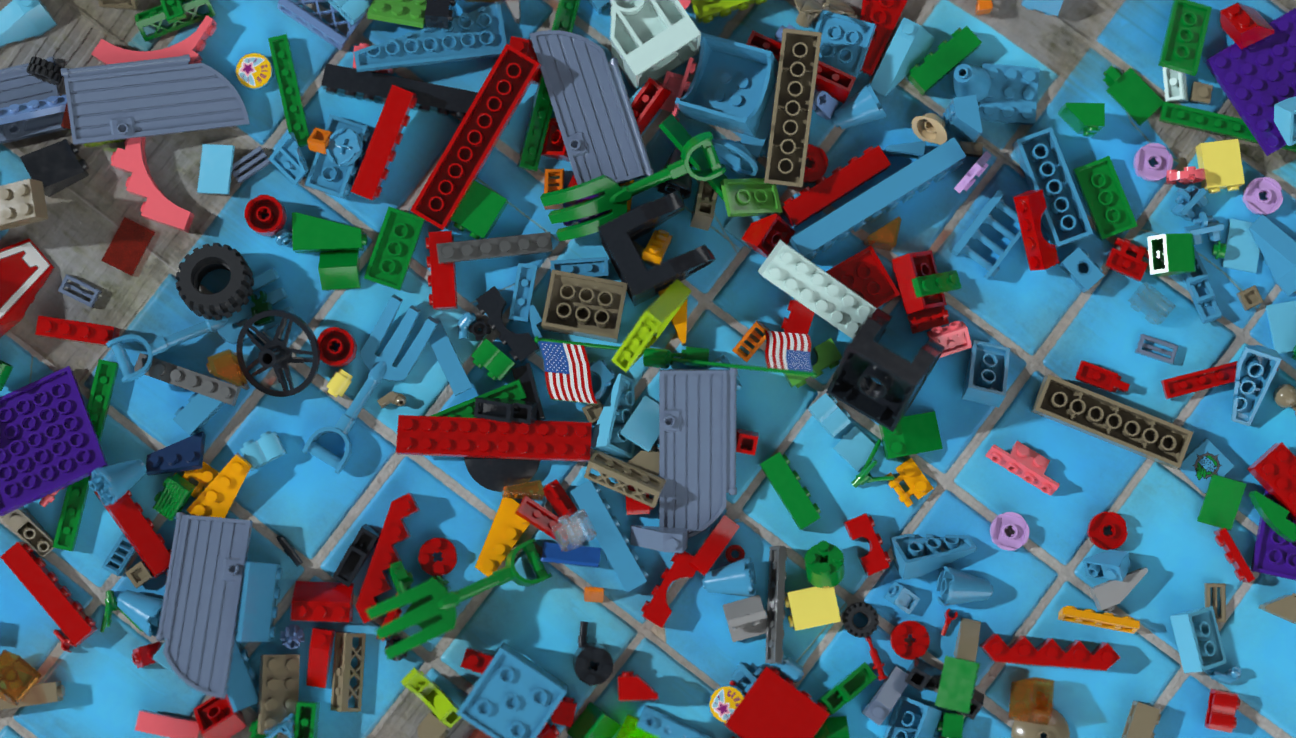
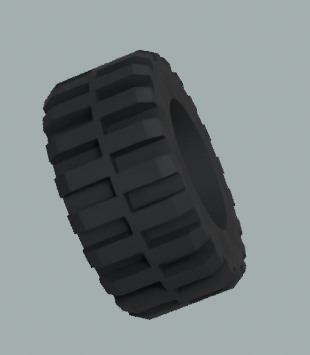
M213 243V246L204 244L201 249H198V247L193 249L191 255L187 254L184 257L185 262L179 264L180 272H176L178 294L187 307L199 317L203 316L208 320H211L212 317L215 320H222V316L229 318L233 316V312H240L242 310L241 306L243 304L247 305L249 302L247 297L252 296V287L254 286L253 273L243 256L236 249H232L231 246L224 244L222 247L220 243ZM216 269H226L231 272L230 281L222 291L209 295L200 293L201 280L207 273Z

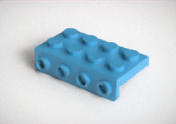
M330 114L324 130L333 133L341 128L354 130L362 139V152L359 158L348 166H339L331 162L327 153L316 152L305 186L345 200L346 196H349L351 193L353 177L356 178L359 167L357 165L359 160H362L364 157L365 149L363 148L365 143L369 142L372 132L368 125H361Z

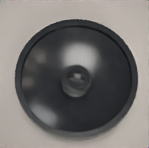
M464 457L465 465L472 478L484 488L496 492H510L526 485L536 474L541 461Z

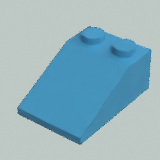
M978 340L972 341L963 384L962 399L1000 407L1006 397L1010 348Z

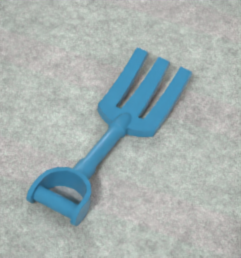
M275 268L253 278V292L279 278ZM278 288L267 293L266 302L271 303L272 306L287 298L285 289ZM251 300L247 305L243 304L241 306L242 310L238 313L236 311L233 312V316L229 318L222 316V320H215L212 317L211 320L206 319L204 322L166 337L161 336L149 342L138 335L128 334L110 340L106 345L112 349L124 376L121 379L122 382H130L148 372L152 365L153 356L208 332L213 333L217 331L227 342L233 345L237 344V339L243 326L234 329L233 325L251 317V308L255 306V303ZM287 307L283 309L284 311H288L295 314L293 307ZM274 316V322L256 328L261 332H265L280 325L283 317ZM245 335L244 340L249 339L250 337L248 335ZM136 342L144 346L148 352V359L143 368L135 372L123 343Z
M395 294L391 296L379 321L360 351L364 364L370 370L366 382L346 413L342 414L335 427H323L316 430L302 450L303 453L307 454L309 452L335 468V473L337 474L341 473L352 453V445L347 435L376 386L383 379L395 382L405 381L439 321L431 316L428 317L398 366L394 367L393 364L421 311L413 305L410 306L379 356H376L375 354L403 299ZM326 433L339 434L345 442L343 458L316 443V440Z

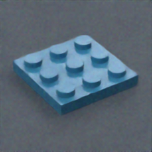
M822 10L814 31L822 33L819 61L850 74L858 80L876 25Z
M983 63L982 68L988 72L992 84L986 98L979 102L978 108L981 121L1035 125L1040 68Z

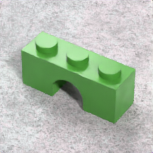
M831 338L813 348L817 356V362L812 366V370L817 373L815 378L824 374L823 369L829 367L831 370L838 366L839 360L842 359ZM783 373L791 388L803 386L807 383L806 379L811 377Z

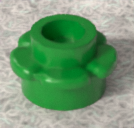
M1218 241L1217 244L1213 245L1212 255L1215 256V259H1224L1226 244Z

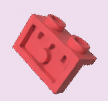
M953 321L947 326L934 327L931 331L926 332L929 339L931 338L945 347L940 358L972 348L968 327L963 321Z

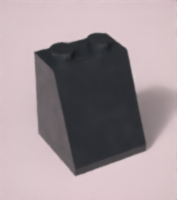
M67 139L20 157L31 179L43 182L44 195L48 197L89 176L87 169H89L84 159H80L78 156L80 151L77 145H73Z

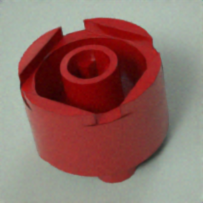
M260 195L250 200L244 212L249 227L262 236L276 235L284 228L287 220L286 210L283 205L269 195ZM268 213V214H269V217H266V218L264 219V218L262 217L263 214L266 215V214Z
M330 327L320 333L317 341L320 349V359L324 363L332 367H344L355 359L357 344L349 332L342 328ZM335 343L340 345L338 351L332 350L335 347Z

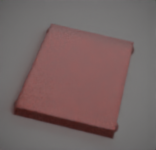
M124 217L101 261L133 276L155 232Z

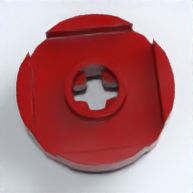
M808 144L806 159L814 161V164H812V168L805 167L803 183L816 182L823 177L828 167V158L824 150Z
M1101 512L1090 520L1087 535L1093 545L1099 549H1116L1127 538L1125 520L1115 512ZM1110 526L1112 534L1105 536L1103 528Z
M432 538L426 541L420 548L418 561L422 569L432 576L448 574L457 564L456 548L453 543L445 538ZM442 552L441 557L443 560L435 562L433 554Z
M903 621L891 632V647L901 658L913 660L915 657L919 658L926 653L929 647V634L926 628L916 621ZM909 634H912V638H915V642H912L911 646H908V642H905V638H908Z

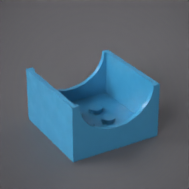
M701 32V50L696 73L688 91L682 98H676L675 104L686 118L755 137L777 79L778 61L772 51Z
M503 642L470 694L460 706L457 714L492 738H536L566 694L568 685Z

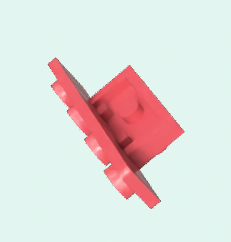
M692 57L689 58L684 76L667 71L663 85L672 93L660 109L672 112V115L678 121L677 115L680 109L675 104L676 98H682L691 85V82L688 80L690 74H694L697 66L694 63L695 59Z
M1019 441L1015 442L1010 453L997 445H993L985 455L993 462L1001 465L1009 472L1014 473L1050 496L1060 486L1059 483L1044 475L1050 460Z

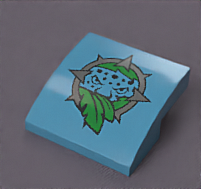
M1206 438L1183 459L1181 467L1178 469L1205 494L1212 474L1224 477L1234 465Z

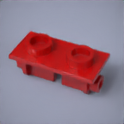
M944 306L907 316L912 334L949 324V314Z
M557 479L541 489L562 520H566L578 511Z

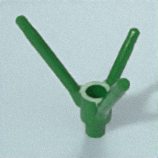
M880 439L875 444L861 472L851 482L855 488L860 484L864 485L866 482L895 479L894 476L872 477L870 473L877 464V460H874L872 463L871 461L879 448Z
M113 590L106 591V607L100 632L103 633L106 626H111L112 611L120 610L143 632L117 606V597H114Z

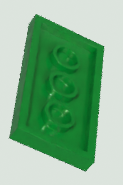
M1173 0L1159 66L1192 76L1197 74L1212 7L1189 0Z
M1110 156L1072 170L1100 240L1138 226Z
M388 207L364 279L401 291L425 219Z

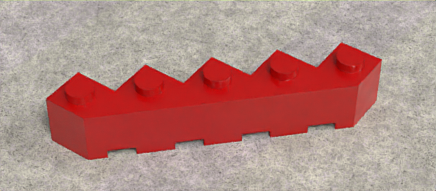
M408 493L391 502L355 606L364 624L374 620H370L366 610L379 604L376 597L393 589L385 571L390 568V564L401 561L394 545L411 537L403 519L420 511L412 493Z
M993 633L979 645L992 661L1106 671L1120 659V656L1106 642H1102L1090 652L1079 640H1074L1062 650L1053 638H1047L1035 648L1025 636H1019L1013 643L1007 646L998 634Z

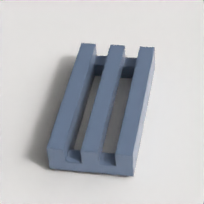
M259 146L233 164L232 174L241 184L269 165L271 161ZM259 153L261 154L249 163H247L246 165H244L243 167H241L240 169H238L237 171L235 170L247 161H249L250 159H252L253 157H255L256 155H258ZM263 158L265 159L264 162H262L261 164H259L243 176H239V174H241L242 172H244L245 170H247Z
M66 274L58 289L59 292L91 308H94L99 294L102 293V291ZM68 280L94 291V295L67 283ZM65 286L90 298L91 301L88 302L64 290Z
M1141 334L1135 353L1173 364L1178 345ZM1144 340L1173 349V351L1170 352L1144 343ZM1142 347L1147 348V349H1150V350H1153V351H1156V352H1159V353H1162V354H1165V355H1168V356H1171V357H1170V359H1169V358H1166V357H1163V356H1160V355H1157V354H1154V353H1151V352L1142 350Z

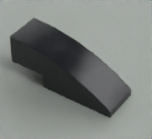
M477 397L475 398L474 417L507 423L514 421L532 424L537 420L538 402Z
M364 524L353 543L350 544L332 577L349 587L369 557L381 533Z

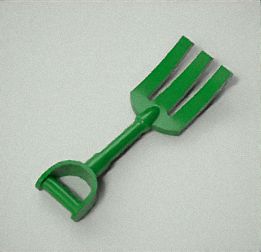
M703 132L688 140L682 148L681 160L667 165V168L630 185L620 187L612 178L601 175L569 188L542 194L540 199L543 206H550L605 192L584 202L550 211L548 216L552 224L585 218L612 209V211L588 221L558 229L556 234L559 241L575 239L598 232V227L627 213V201L633 196L670 179L674 180L689 173L696 180L707 181L724 174L726 167L720 163L712 143V132ZM699 146H701L709 165L708 169L701 171L689 167L690 155Z
M535 538L511 550L506 558L505 567L457 591L448 592L440 583L430 579L367 609L366 612L371 620L429 595L432 598L431 601L376 629L379 640L440 615V621L385 649L388 660L455 629L456 606L461 602L510 581L520 586L528 587L552 577L551 573H547L534 545V542H536ZM521 548H523L537 578L535 580L525 579L516 571L514 560Z

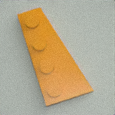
M237 453L186 511L195 516L225 518L252 464Z
M505 493L475 565V568L486 576L492 575L494 571L498 570L530 525L529 522L515 514L519 503Z

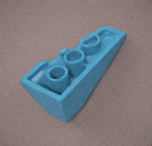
M905 534L890 538L895 566L903 580L923 576L977 551V547L969 535H945L943 538L933 537V534H926V537H915V534Z

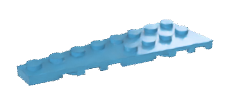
M496 1L495 4L486 7H479L478 10L469 13H462L461 16L455 17L453 21H450L449 29L423 27L421 30L406 33V35L396 39H389L382 44L372 45L355 51L356 71L365 72L499 57L507 44L500 1Z

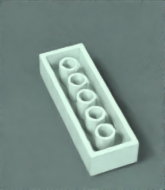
M781 240L758 270L761 276L852 339L867 317L876 310L870 302Z

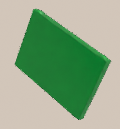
M1131 67L1106 90L1139 126L1162 106L1164 102Z
M1212 474L1197 521L1231 531L1246 483Z
M945 656L935 706L969 714L980 663Z

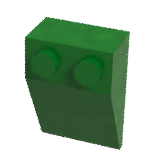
M935 411L904 416L894 432L879 424L886 460L943 449Z

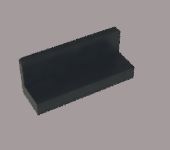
M526 363L524 366L512 369L515 381L520 379L527 396L521 400L538 402L537 420H546L531 364Z

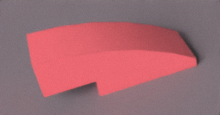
M147 710L139 711L135 727L136 731L170 738H198L200 731L197 721Z

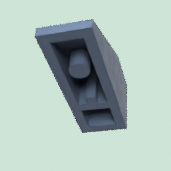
M631 525L630 545L661 552L683 553L688 548V529Z
M895 666L862 711L865 716L880 726L908 685L904 682L906 673Z

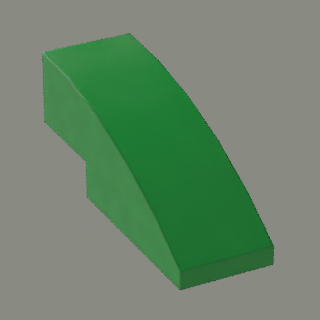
M1250 491L1248 495L1255 509L1267 525L1286 541L1295 542L1296 524L1286 519L1289 511L1259 492Z
M864 662L816 701L828 708L826 711L833 715L873 682L877 676L867 663Z

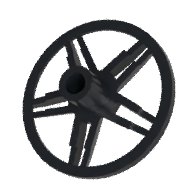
M278 309L266 310L251 317L239 333L236 353L240 369L251 385L259 391L275 397H287L301 392L314 380L320 364L318 341L308 324L297 315ZM268 316L283 317L273 340L254 327L253 324L259 319ZM287 319H289L288 328L286 329L284 340H282L281 336L286 326ZM293 322L307 335L312 352L287 348ZM249 328L252 329L259 337H257L252 331H250ZM245 335H248L252 339L251 341L261 350L258 358L248 367L245 365L242 351ZM292 353L313 355V358L292 357ZM312 362L310 373L305 381L294 388L288 363ZM259 363L263 366L254 373H249ZM273 367L283 391L266 388L253 377Z

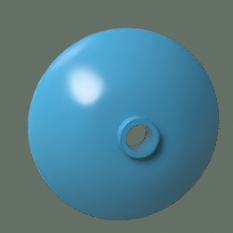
M730 139L712 140L721 164L744 176L756 175L758 172L757 163L742 142H735Z

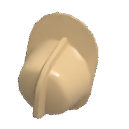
M927 113L923 116H916L912 120V130L921 140L939 145L948 140L944 128L945 121L937 114Z

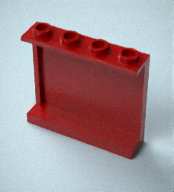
M771 666L770 668L765 667L763 669V672L723 725L741 738H813L830 714L826 711L828 709L820 702L817 704L813 702L810 694L804 690L801 692L797 690L794 682L788 678L786 680L779 676L780 672Z

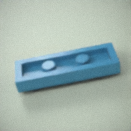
M608 257L550 261L551 272L552 270H558L596 278L609 277Z
M518 263L509 320L528 323L538 266Z

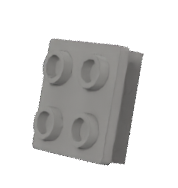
M760 595L723 605L733 642L766 633L767 616Z

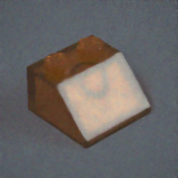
M228 349L207 357L209 363H206L210 374L245 390L250 389L246 377L239 366L236 352Z
M4 650L0 654V699L17 706L41 678V674L20 656Z

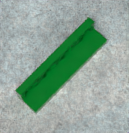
M181 0L185 12L192 15L190 19H181L173 22L172 26L169 27L161 25L162 21L166 19L162 5L136 14L135 23L146 42L202 21L206 15L209 17L215 16L216 14L210 0ZM207 4L209 12L204 14L196 12L199 6ZM148 25L156 27L155 31L146 35L143 27Z

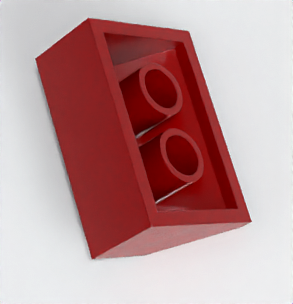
M932 250L908 253L892 259L893 270L896 274L898 288L901 292L903 306L907 315L947 305L944 293L917 298L911 280L916 277L938 273Z
M296 581L291 603V621L353 622L354 583H351L348 587L341 582Z

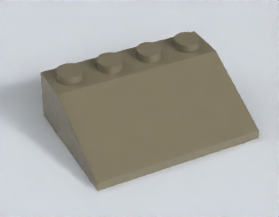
M552 270L541 324L542 330L617 343L628 284Z

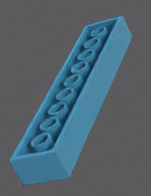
M954 137L792 236L789 245L808 260H812L816 257L818 251L822 250V252L830 249L834 241H843L852 230L857 232L865 227L864 225L867 224L868 220L870 222L877 220L881 217L880 215L883 214V211L886 210L888 213L897 207L896 205L899 204V201L902 200L904 203L912 198L915 191L918 190L920 193L927 189L933 180L936 183L943 179L949 170L953 173L964 164L965 153Z

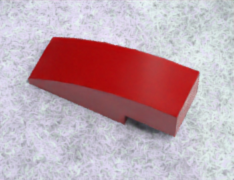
M724 515L689 565L705 576L740 526Z

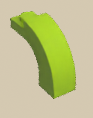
M414 667L400 681L407 689L418 696L433 711L437 718L450 729L461 718L457 714L458 706L422 671L420 672Z

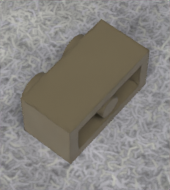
M959 141L958 144L966 156H982V143Z

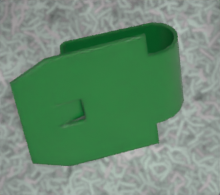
M1110 66L1103 73L1105 76L1103 81L1110 87L1123 74L1117 67Z

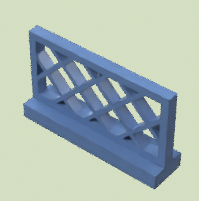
M327 0L278 1L277 9L340 51L366 15L365 13L351 27L347 20L336 22L334 13L338 11L333 9L331 5L330 10L320 11L318 2ZM316 3L317 12L309 13L306 11L305 4ZM332 14L333 23H324L321 15ZM338 25H348L349 31L345 36L338 32Z

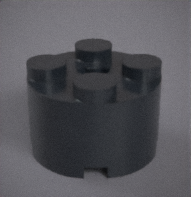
M586 643L577 649L573 658V668L577 677L585 684L590 686L599 685L608 680L613 673V660L609 651L604 646L597 643ZM590 661L596 662V666H590Z

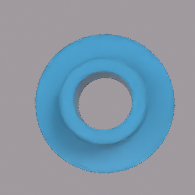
M289 229L280 230L275 235L276 243L280 246L289 245L292 242V231H289Z

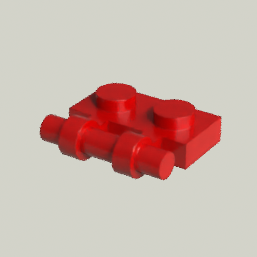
M1117 237L1114 244L1121 246L1120 250L1112 248L1104 266L1138 282L1141 281L1148 266V263L1142 261V258L1149 259L1148 250L1142 245L1139 247L1130 243L1131 240ZM1127 249L1136 253V256L1133 257L1126 254Z

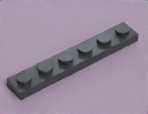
M550 232L436 244L439 264L553 251Z
M139 354L134 368L135 372L144 367L148 355ZM154 357L150 369L144 374L235 406L241 390L238 386Z
M786 546L770 547L765 663L782 664Z

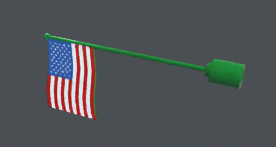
M764 330L766 336L765 359L767 367L674 358L668 349L647 347L643 354V364L645 367L668 369L673 362L805 375L812 376V378L817 376L816 371L812 370V344L808 334Z
M536 336L534 341L539 344L543 357L546 387L551 400L597 404L592 390L590 364L584 347L618 350L620 347L545 339ZM686 346L685 350H681V353L671 352L673 356L681 357L680 359L709 360L708 348ZM684 363V365H687V366H697V367H706V368H707V366H708V365Z

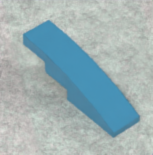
M1194 247L1196 272L1183 273L1182 275L1201 321L1205 324L1220 319L1222 313L1214 299L1215 293L1208 281V274Z
M439 321L429 339V343L454 395L457 396L473 387L441 321Z

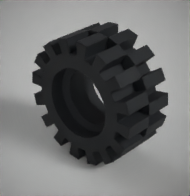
M34 56L31 58L26 70L31 76L53 85H60L63 77L61 75L62 67Z
M853 603L846 608L843 614L844 628L855 637L861 638L872 635L877 629V624H879L876 610L866 603ZM859 612L865 613L868 617V623L861 628L857 627L853 622L854 615Z

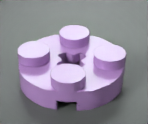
M1149 143L1141 147L1135 154L1133 161L1136 175L1150 182L1165 178L1167 175L1166 171L1172 170L1173 167L1171 153L1169 154L1168 150H1166L1167 148L1159 143ZM1152 157L1158 162V165L1154 167L1148 162Z
M1270 177L1256 178L1245 187L1242 197L1243 203L1254 214L1268 215L1275 212L1283 202L1282 188L1276 180ZM1259 192H1266V198L1268 199L1261 200Z
M1005 512L999 514L990 525L991 540L1002 550H1016L1027 542L1029 526L1018 513ZM1012 526L1014 534L1008 537L1004 530Z

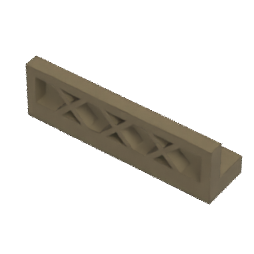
M595 450L590 458L584 478L653 508L656 507L660 493L667 481L598 450ZM591 469L598 471L600 476L590 473ZM609 478H615L618 483L611 482ZM627 485L633 486L636 491L629 490ZM644 493L654 495V499L647 498Z
M336 632L331 697L332 711L361 712L366 633ZM353 637H359V646L356 649L352 646ZM354 657H356L358 660V664L353 669V667L351 666V660ZM354 676L357 680L356 685L352 688L350 686V679ZM353 695L355 707H348L349 699Z

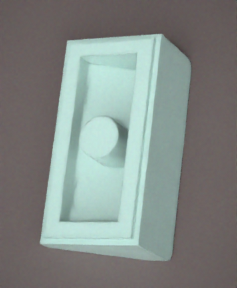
M1163 67L1166 102L1188 101L1186 74Z

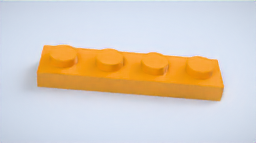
M655 230L641 259L658 265L661 264L673 236L669 235V232L665 230Z
M1065 606L1058 612V620L1134 634L1140 627V621L1134 620L1132 617H1115L1112 613L1099 614L1091 609L1083 611L1078 610L1074 606Z

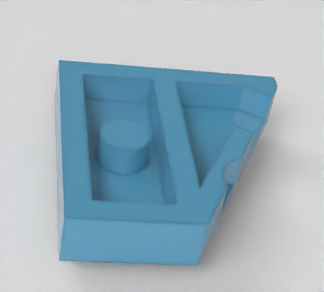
M289 132L268 159L294 185H297L309 169L294 133Z

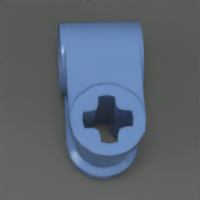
M815 89L812 109L822 118L830 120L839 102L827 92H818Z

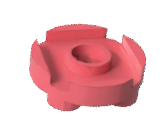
M1195 166L1185 167L1184 171L1176 169L1166 171V183L1169 185H1177V181L1185 185L1206 180L1204 169H1196Z

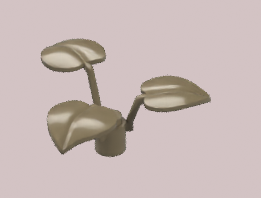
M794 0L799 11L796 23L805 28H809L813 18H817L818 14L825 7H829L838 13L856 16L854 10L842 0H826L823 5L816 0Z

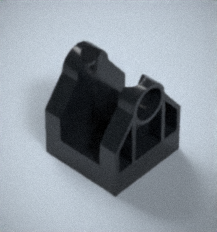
M680 191L640 205L598 227L599 240L621 282L628 284L627 293L634 306L658 295L659 291L670 287L677 279L683 281L716 260L710 249L706 245H702L647 270L632 241L649 233L684 210V201Z
M877 308L873 314L867 317L847 346L826 393L894 432L936 365L945 347L930 338L919 350L912 362L900 357L878 344L893 316ZM872 378L877 379L881 384L876 383Z

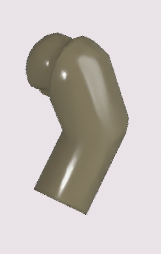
M391 391L378 399L377 402L381 408L390 403L402 407L406 404V397L401 393Z

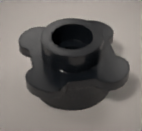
M482 318L477 319V322L470 325L468 329L470 333L476 336L477 341H482L486 334L491 333V327L487 326Z

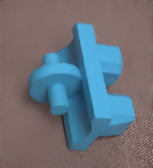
M1187 187L1185 190L1179 188L1176 191L1179 197L1175 200L1178 204L1171 212L1187 221H1191L1196 216L1192 207L1196 205L1198 208H1202L1208 203L1205 196L1207 191L1204 188L1199 189L1197 187L1192 189Z
M1200 212L1199 218L1193 219V226L1184 227L1185 233L1193 234L1194 245L1203 243L1202 234L1208 233L1209 241L1221 240V230H1225L1223 223L1220 224L1219 221H1213V216H1207L1205 212Z
M740 662L732 678L740 684L747 677L751 681L744 689L747 693L757 680L755 677H759L765 667L763 664L757 667L752 663L749 665L753 670L751 674Z

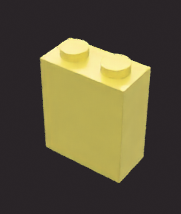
M1238 139L1206 142L1196 146L1198 168H1203L1206 175V180L1201 182V188H1204L1211 194L1220 192V189H1227V191L1239 190V187L1245 184Z
M814 586L786 592L785 607L789 608L791 613L788 616L789 626L793 627L795 631L841 622L834 587L823 586V588H818Z

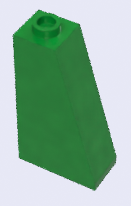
M292 212V242L295 253L363 251L364 245H367V234H364V231L360 228Z

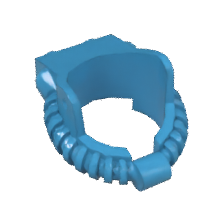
M604 360L592 361L590 363V372L599 376L601 380V388L594 394L596 401L605 394L606 387L612 384L611 381L615 378V373L611 369L608 370Z

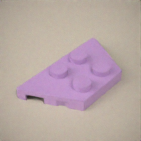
M986 151L954 189L959 194L963 189L967 191L977 180L974 176L977 175L979 177L989 166L986 162L992 156Z

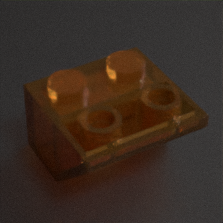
M1033 677L1012 682L1008 719L1048 725L1052 717L1054 680Z

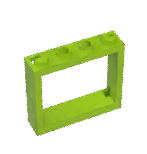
M677 279L645 311L611 361L627 372L644 354L647 347L650 348L658 340L692 290Z

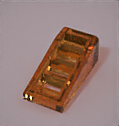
M540 480L506 486L502 491V498L523 499V497L527 496L532 500H543L544 497Z

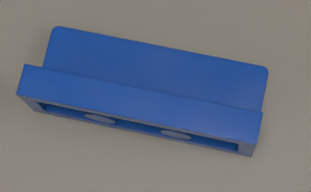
M543 542L541 561L599 567L601 548Z

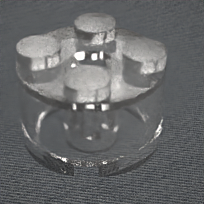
M584 509L576 512L574 516L569 517V515H565L559 518V523L551 527L561 550L565 552L583 546V542L586 540L590 542L597 536Z

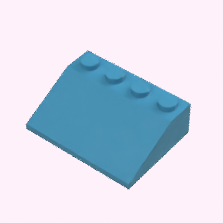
M246 562L237 641L270 642L275 637L276 626H273L274 618L276 619L278 615V607L275 606L276 599L280 597L278 580L282 579L283 573L280 564Z

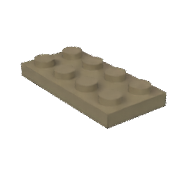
M299 654L260 655L257 734H265V730L280 724L290 713L296 715V704L299 698Z

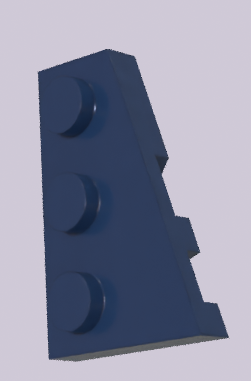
M202 431L147 455L146 474L149 476L202 469L206 434Z

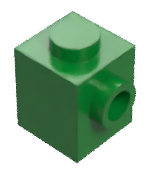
M942 712L941 720H939L937 725V731L940 732V736L945 738H962L964 715Z

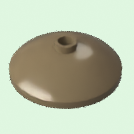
M1038 705L1023 710L1016 717L1011 729V738H1040L1041 733H1045L1046 738H1070V730L1065 718L1058 711L1047 706Z

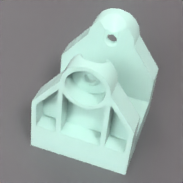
M610 0L611 57L618 59L619 69L635 93L650 77L658 80L665 76L667 71L671 72L688 61L690 57H694L699 53L701 33L679 0Z

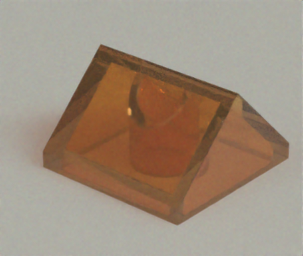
M900 216L867 236L863 244L868 247L872 246L873 248L892 251L896 246L901 224Z

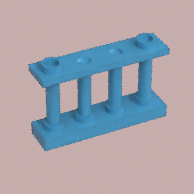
M999 189L950 251L955 256L959 253H965L988 270L984 276L986 279L990 276L994 277L1000 270L998 265L1022 235L1021 229L1015 235L992 218L993 215L990 212L993 208H999L1019 223L1017 212L1003 202L1002 196L1005 193ZM988 223L1011 242L1005 249H1002L980 232V225ZM971 237L978 239L999 255L993 265L969 247L970 245L967 242Z
M646 705L637 721L638 728L659 738H713Z

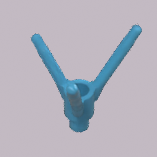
M290 713L280 724L265 730V734L271 733L266 738H273L279 732L288 734L289 738H293L294 729L292 727L295 724V714Z

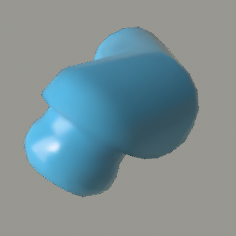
M464 313L458 321L459 339L469 338L467 327L470 323L476 321L474 313Z
M1233 667L1225 673L1214 670L1211 679L1229 685L1237 681L1242 672L1238 667Z

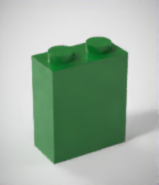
M474 180L451 218V221L454 223L453 227L462 232L465 229L470 232L469 236L475 240L487 239L507 206L508 200Z

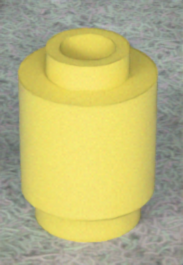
M340 368L326 385L329 388L327 392L336 398L338 395L342 397L352 382L350 380L353 376Z

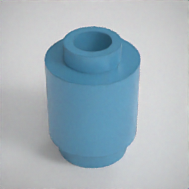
M784 655L782 664H776L775 666L780 675L792 682L796 681L798 683L805 674L802 672L804 668Z

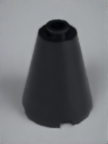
M675 147L663 169L667 168V165L681 160V151L677 147ZM689 162V167L693 169V165ZM687 173L674 180L670 179L657 185L658 192L666 196L680 191L683 199H687L690 197L692 190V177Z

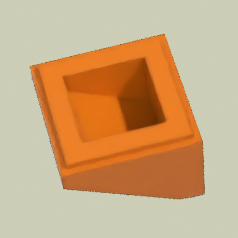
M315 127L307 140L309 150L326 154V148L330 142L329 138L333 132Z
M584 588V601L603 602V588Z

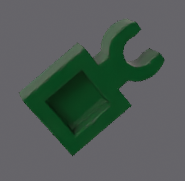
M261 290L259 299H257L256 294H252L251 300L255 303V306L251 308L252 317L260 312L272 310L271 303L266 302V292ZM274 316L261 318L254 323V326L260 327L274 322Z

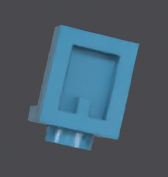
M896 582L888 589L885 599L909 615L920 600L919 597Z

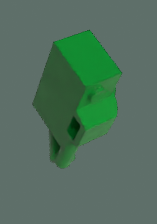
M402 561L390 564L389 573L397 593L400 594L411 589V585L414 582L411 572H407V569L404 568Z

